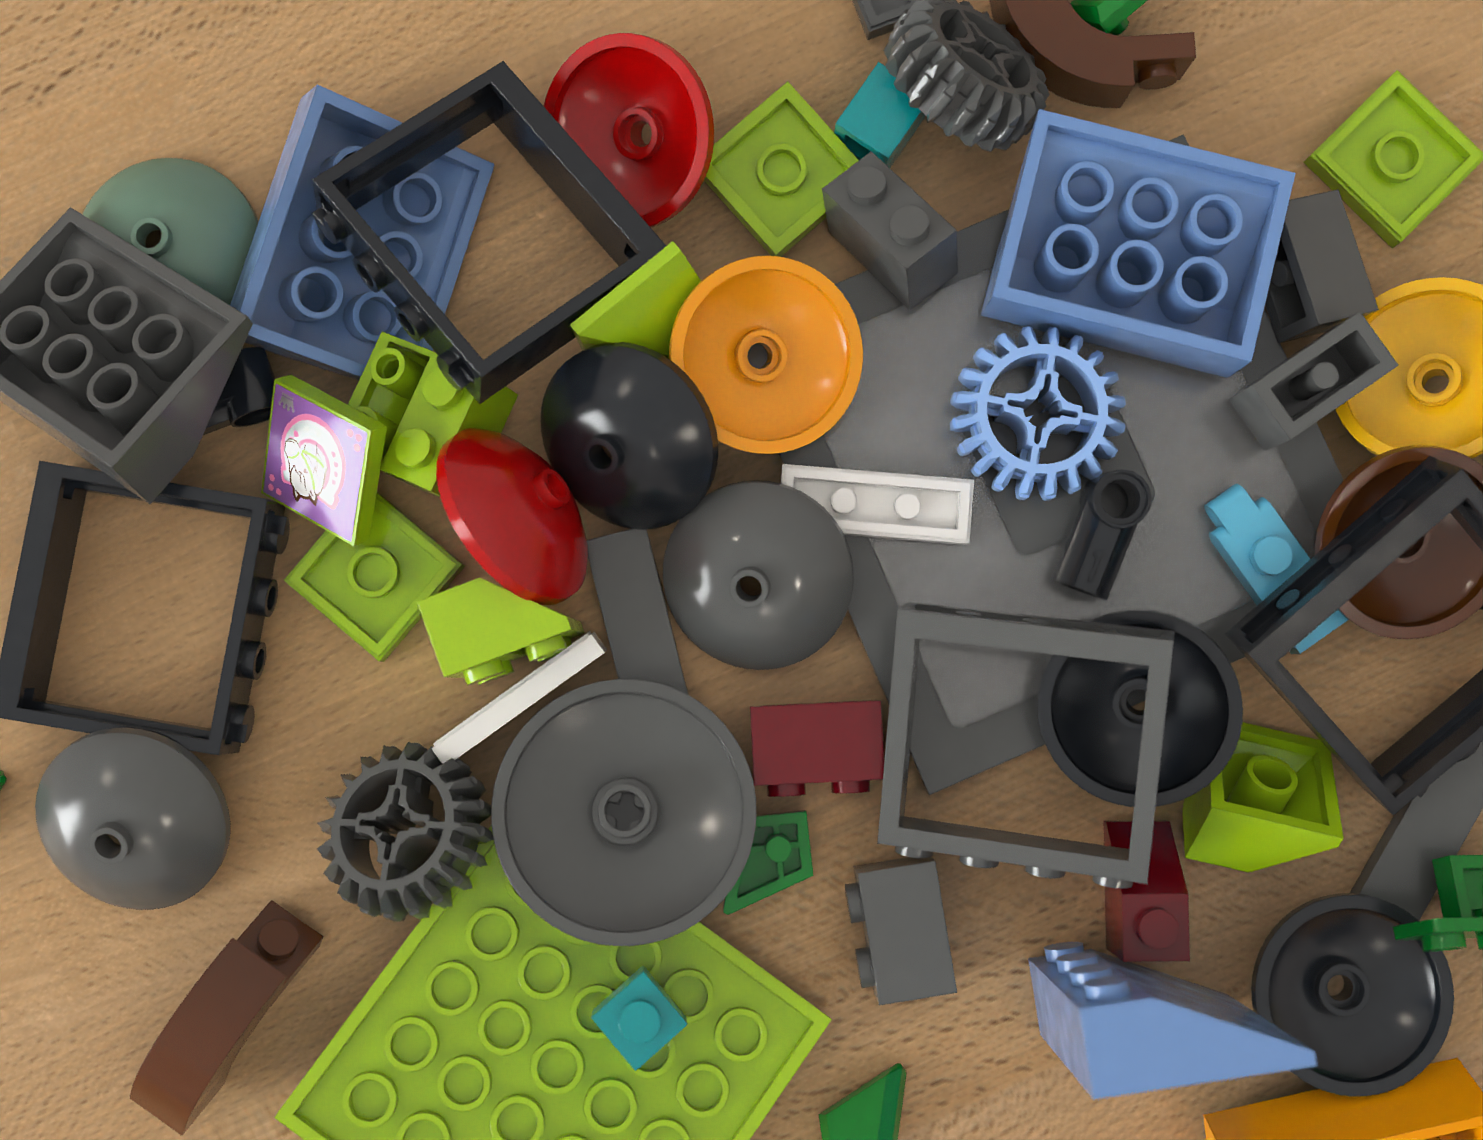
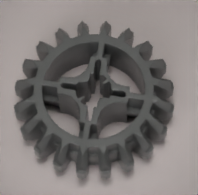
M916 0L909 10L906 9L895 23L894 30L889 35V42L883 50L888 59L885 67L889 74L896 78L894 82L896 89L907 94L910 98L909 106L918 108L926 115L927 123H936L943 128L945 135L948 137L953 134L960 137L966 146L972 147L977 144L982 150L989 152L995 148L1007 150L1013 143L1016 144L1024 134L1028 135L1033 128L1038 110H1044L1047 107L1045 101L1050 94L1047 86L1044 84L1046 81L1044 72L1035 66L1034 56L1026 52L1021 46L1020 41L1006 30V24L999 25L990 18L987 11L981 13L975 10L969 1L958 3L956 0Z
M408 742L404 750L401 751L395 746L389 747L384 745L380 762L370 756L360 757L362 773L358 777L352 774H340L344 786L347 787L341 797L338 795L326 797L329 805L335 809L333 818L318 822L321 830L331 835L328 841L317 848L322 858L331 861L324 874L328 877L329 881L340 885L337 893L340 894L343 900L357 904L361 912L373 917L383 914L384 918L399 922L401 920L404 921L409 913V915L418 919L429 918L432 902L442 908L453 907L450 890L453 886L462 890L473 888L470 878L465 875L470 865L475 867L487 865L485 857L476 852L478 844L494 840L492 831L479 825L491 816V805L480 799L486 792V789L480 780L471 776L472 771L469 765L459 758L456 760L451 758L442 764L433 752L432 746L427 749L419 743ZM431 785H435L441 795L445 810L444 822L433 817L434 801L429 799ZM417 824L423 828H415V826ZM370 840L376 842L378 846L377 862L382 864L380 877L375 871L370 858Z

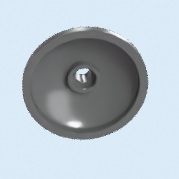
M752 480L732 483L708 493L693 510L679 520L666 547L663 562V584L669 608L677 624L685 635L702 651L721 662L735 667L770 670L786 667L808 658L831 639L847 613L853 592L854 570L847 540L835 519L822 505L804 492L793 487L771 481ZM745 576L756 578L761 584L762 592L755 596L746 594L741 589L740 579Z
M110 728L79 738L65 748L49 764L39 783L36 795L35 814L37 828L44 848L53 863L80 890L102 902L117 907L135 910H154L173 906L189 899L204 888L221 866L228 850L231 834L230 815L225 796L217 780L206 765L187 748L163 735L136 728ZM109 835L116 837L121 845L115 843Z

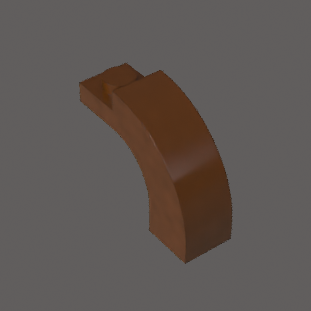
M990 0L993 20L999 25L1006 24V30L1020 41L1021 46L1026 52L1034 56L1035 66L1042 70L1046 77L1044 84L1047 86V89L1057 96L1079 104L1101 108H1121L1134 88L1135 83H1138L1141 89L1146 90L1171 86L1182 78L1196 58L1194 32L1118 36L1100 31L1085 22L1073 9L1069 0Z
M271 900L237 940L232 938L179 1005L142 1063L133 1082L129 1098L183 1136L225 1084L233 1061L252 1031L280 994L320 947L324 936Z

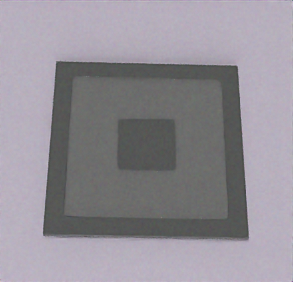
M1184 134L1169 140L1170 142L1189 146ZM1009 210L957 231L958 273L911 310L907 309L868 270L835 284L849 302L860 328L863 346V366L858 388L844 415L828 432L806 446L779 453L783 464L974 480L970 542L968 545L844 535L850 548L854 570L853 592L848 613L888 704L890 702L897 610L908 602L1080 621H1091L1102 615L1120 610L1149 609L1175 615L1197 626L1219 645L1230 663L1245 657L1225 633L1257 605L1210 541L1208 534L1216 529V526L1206 514L1204 505L1234 484H1240L1254 502L1260 497H1264L1271 503L1311 559L1315 556L1316 534L1323 511L1335 490L1344 481L1317 422L1293 439L1264 451L1228 400L1287 359L1281 344L1277 342L1265 309L1261 319L1252 362L1229 378L1083 342V346L1077 353L1082 358L1086 359L1096 350L1103 352L1104 358L1102 362L1094 368L1099 377L1107 372L1115 371L1118 373L1119 380L1105 390L1107 396L1120 395L1126 398V405L1122 409L1108 413L1109 417L1121 420L1126 426L1125 431L1119 436H1104L1115 445L1118 451L1115 457L1110 460L1095 457L1101 466L1102 474L1119 469L1134 471L1146 481L1152 497L1150 510L1145 518L1137 524L1108 600L1104 601L1052 581L1081 507V491L1090 479L1078 472L1081 479V489L1073 494H1068L1057 480L1056 497L1049 501L1042 500L1037 482H1034L1029 498L1018 500L1015 495L1016 479L1011 478L1008 485L1001 492H996L991 486L993 479L998 473L997 470L990 466L979 477H975L971 473L974 464L983 457L978 450L968 455L960 456L957 452V446L965 439L972 437L970 431L958 433L950 430V422L953 418L969 414V411L957 409L950 404V399L954 392L971 391L958 380L962 369L967 367L980 371L975 364L973 355L981 347L990 350L997 356L994 340L1002 333H1006L1018 348V334L1024 327L981 316L995 256ZM1033 329L1038 344H1041L1045 332ZM1060 336L1058 346L1064 348L1071 338ZM756 343L750 347L747 355L749 363L755 368H760L766 363L767 352L762 345ZM1035 366L1018 367L1000 375L992 384L989 395L1003 397L1007 392H1026L1028 382L1034 376ZM1059 374L1058 389L1061 396L1070 403L1082 406V412H1085L1077 390L1065 377ZM1039 395L1024 410L1025 417L1032 416L1029 422L1036 426V431L1050 418L1049 411L1042 412L1045 406L1038 402ZM988 415L990 427L998 442L1008 452L1019 458L1020 454L1016 453L1017 438L1014 431L1005 424L994 422V416ZM1071 431L1067 435L1050 434L1046 448L1040 453L1039 464L1056 463L1068 459L1080 444L1083 433ZM1110 482L1102 491V507L1107 514L1114 518L1122 516L1128 507L1127 493L1117 483ZM920 639L910 754L929 795L1045 745L1039 725L1038 695L1043 674L1053 655ZM1135 690L1128 695V702L1131 706L1137 705L1146 699L1145 690Z

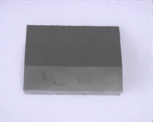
M70 207L0 280V401L141 499L151 504L195 454L253 323L245 314Z

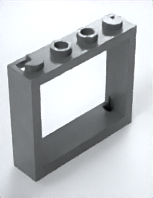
M908 602L897 610L877 844L895 846L896 853L911 858H928L933 856L934 852L957 855L961 863L977 868H994L999 865V862L1024 865L1027 873L1043 878H1061L1065 876V872L1090 875L1093 882L1109 888H1130L1133 886V882L1147 884L1175 631L918 602ZM920 639L1149 666L1130 849L905 817Z

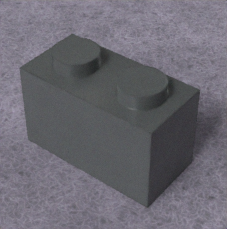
M872 151L822 188L829 233L907 309L911 310L958 273L957 230Z
M1338 189L1289 200L1265 302L1278 344L1327 332L1359 311L1363 316L1379 310Z
M1359 311L1316 338L1228 400L1264 451H1267L1293 439L1399 365Z
M906 857L853 866L856 883L845 884V893L850 922H863L866 947L855 949L861 988L873 987L879 1005L957 993L936 861L932 857Z

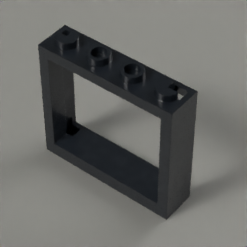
M504 61L312 179L317 208L312 214L322 233L333 244L342 241L354 255V266L364 283L375 293L383 290L396 305L394 308L396 317L408 335L415 341H420L424 338L438 354L436 358L437 364L448 382L457 390H462L466 387L479 404L573 340L575 335L570 324L666 247L665 243ZM494 123L619 267L483 360L356 210Z
M1431 456L1425 459L1225 633L1362 788L1392 815L1396 814L1417 795L1421 798L1426 793L1430 784L1455 763L1470 757L1483 741V669L1370 764L1279 660L1449 513H1451L1483 552L1482 492L1463 469Z
M39 461L0 656V718L85 733H93L110 728H136L163 735L190 751L214 755L239 753L241 743L248 741L254 725V707L248 705L252 682L260 678L266 661V645L264 642H260L264 618L272 615L278 597V583L275 579H272L276 555L284 552L289 538L290 523L289 519L284 517L285 506L265 498L176 483H169L153 501V503L250 519L211 728L46 701L87 492L144 500L102 471Z

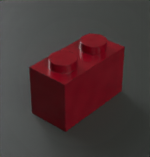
M880 700L750 706L754 786L767 785V796L787 797L806 795L805 783L831 782L832 793L836 794L870 792V780L883 779L884 751Z

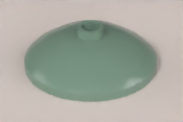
M180 158L147 160L118 172L98 189L82 214L228 305L231 304L259 222L247 198L229 179L211 167ZM154 230H161L162 237L160 242L155 247L147 248L145 242L148 234Z

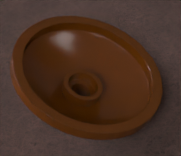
M1431 445L1400 447L1371 458L1355 469L1339 485L1328 501L1317 529L1315 555L1429 456L1463 469L1482 494L1483 466L1464 454ZM1449 513L1343 604L1338 611L1357 626L1387 638L1419 639L1445 632L1467 620L1483 606V552L1451 513Z

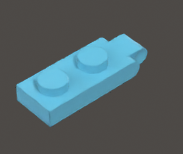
M1234 484L1204 505L1206 514L1216 526V529L1208 534L1210 541L1256 605H1259L1310 560L1271 503L1264 497H1260L1254 502L1240 484ZM1336 610L1289 652L1291 654H1301L1349 619Z

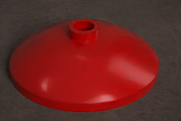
M616 33L598 37L586 43L569 56L556 73L548 89L544 107L650 228L670 220L681 212L697 194L704 182L712 159L714 147L713 113L707 91L697 72L670 45L649 36L633 33ZM646 124L650 126L652 132L651 140L647 145L642 139V129Z
M470 428L460 431L442 446L438 454L436 463L437 485L446 514L469 553L493 579L524 600H531L540 605H555L574 595L581 588L585 579L588 545L580 511L565 480L541 456L502 433L480 428Z

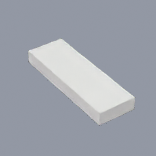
M782 464L781 484L804 492L816 500L835 519L844 535L968 545L970 542L974 480Z
M587 632L569 647L433 743V752L442 764L451 758L456 760L606 652L607 648L595 632Z

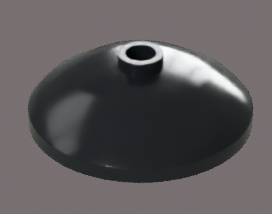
M625 342L598 344L577 353L567 360L551 378L541 407L540 423L543 445L550 465L565 480L574 499L582 507L611 524L629 529L648 530L665 527L677 522L702 501L711 487L717 469V430L709 406L702 393L680 367L667 357L644 346ZM603 446L609 450L612 459L605 453Z
M1149 609L1120 610L1089 621L1175 631L1156 807L1181 801L1205 788L1220 774L1231 759L1241 734L1243 722L1242 694L1238 678L1225 653L1209 635L1197 626L1180 617L1161 611ZM1053 655L1043 674L1038 695L1039 725L1048 751L1059 768L1080 788L1102 800L1134 807L1144 710L1134 709L1128 702V695L1135 690H1147L1149 666Z
M1340 893L1319 897L1300 905L1282 918L1265 939L1254 965L1251 985L1252 1006L1254 1012L1315 1051L1317 1066L1289 1071L1308 1084L1326 1092L1345 1096H1370L1391 1091L1406 1084L1432 1062L1441 1049L1451 1025L1454 1009V986L1451 971L1443 951L1424 952L1421 940H1395L1393 926L1418 922L1419 920L1397 905L1376 897L1363 894ZM1336 975H1341L1344 980L1342 991L1335 996H1330L1327 989L1329 980Z

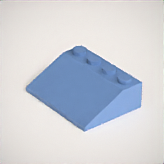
M316 85L301 97L230 306L248 316L253 323L245 343L262 347L275 354L356 380L360 379L382 331L433 351L424 338L420 341H415L408 335L396 317L394 311L396 305L383 290L375 293L364 283L354 266V255L342 241L337 244L330 242L316 224L312 212L317 210L312 179L399 126L402 122L320 85ZM458 147L448 151L356 210L444 314L446 313L495 164Z
M1039 109L995 256L981 316L1024 327L1030 326L1032 329L1046 332L1049 327H1057L1060 336L1072 338L1074 335L1082 336L1083 342L1229 378L1252 362L1296 173Z
M1082 942L1051 944L1044 947L1045 956L1028 958L1040 1035L1093 1099L1317 1066L1313 1049L1226 993L1132 962H1123L1117 957L1093 949L1084 950Z

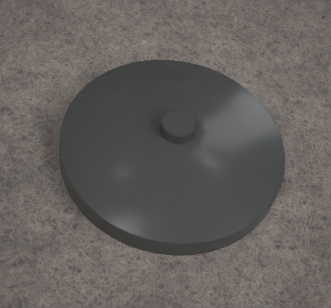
M614 679L584 685L563 694L539 710L516 735L503 758L494 784L491 807L492 832L497 855L508 880L521 899L534 913L560 931L584 941L610 946H636L664 940L687 930L710 914L734 887L745 867L754 840L757 819L756 795L751 771L742 749L726 725L710 709L684 692L667 685L637 679Z

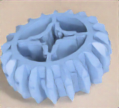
M1023 327L1018 334V348L1006 333L998 335L994 340L997 356L988 349L979 348L973 355V359L980 371L965 367L958 376V380L962 385L971 391L954 392L950 399V404L955 408L969 411V414L957 416L950 422L951 431L958 433L970 431L972 436L957 446L958 454L965 456L978 450L983 458L974 464L971 473L975 477H979L990 466L997 470L998 473L993 479L991 486L996 492H1001L1008 485L1011 478L1016 479L1015 495L1018 500L1029 498L1034 482H1037L1038 491L1043 501H1049L1056 497L1057 480L1068 494L1077 492L1081 489V479L1078 472L1090 480L1096 479L1103 471L1095 457L1110 460L1115 457L1118 451L1115 445L1104 436H1119L1125 431L1126 425L1124 422L1108 416V413L1118 411L1126 405L1125 397L1120 395L1107 396L1105 391L1119 380L1118 373L1115 371L1107 372L1099 377L1094 368L1102 362L1104 358L1103 352L1096 350L1086 359L1082 358L1077 353L1083 346V338L1078 335H1074L1064 348L1058 346L1060 334L1057 327H1049L1041 344H1038L1032 327ZM1035 366L1034 376L1028 382L1026 392H1007L1003 397L989 395L992 384L1000 375L1018 367ZM1059 374L1065 377L1077 390L1085 412H1082V406L1070 403L1061 396L1058 389ZM1039 395L1038 402L1045 406L1042 412L1049 411L1050 418L1036 431V426L1029 422L1032 416L1025 417L1024 410ZM988 415L994 416V422L1005 424L1014 431L1017 438L1016 453L1020 454L1019 458L1008 452L998 442L990 427ZM1071 431L1083 433L1080 444L1068 459L1056 463L1039 464L1040 453L1046 448L1050 434L1067 435Z

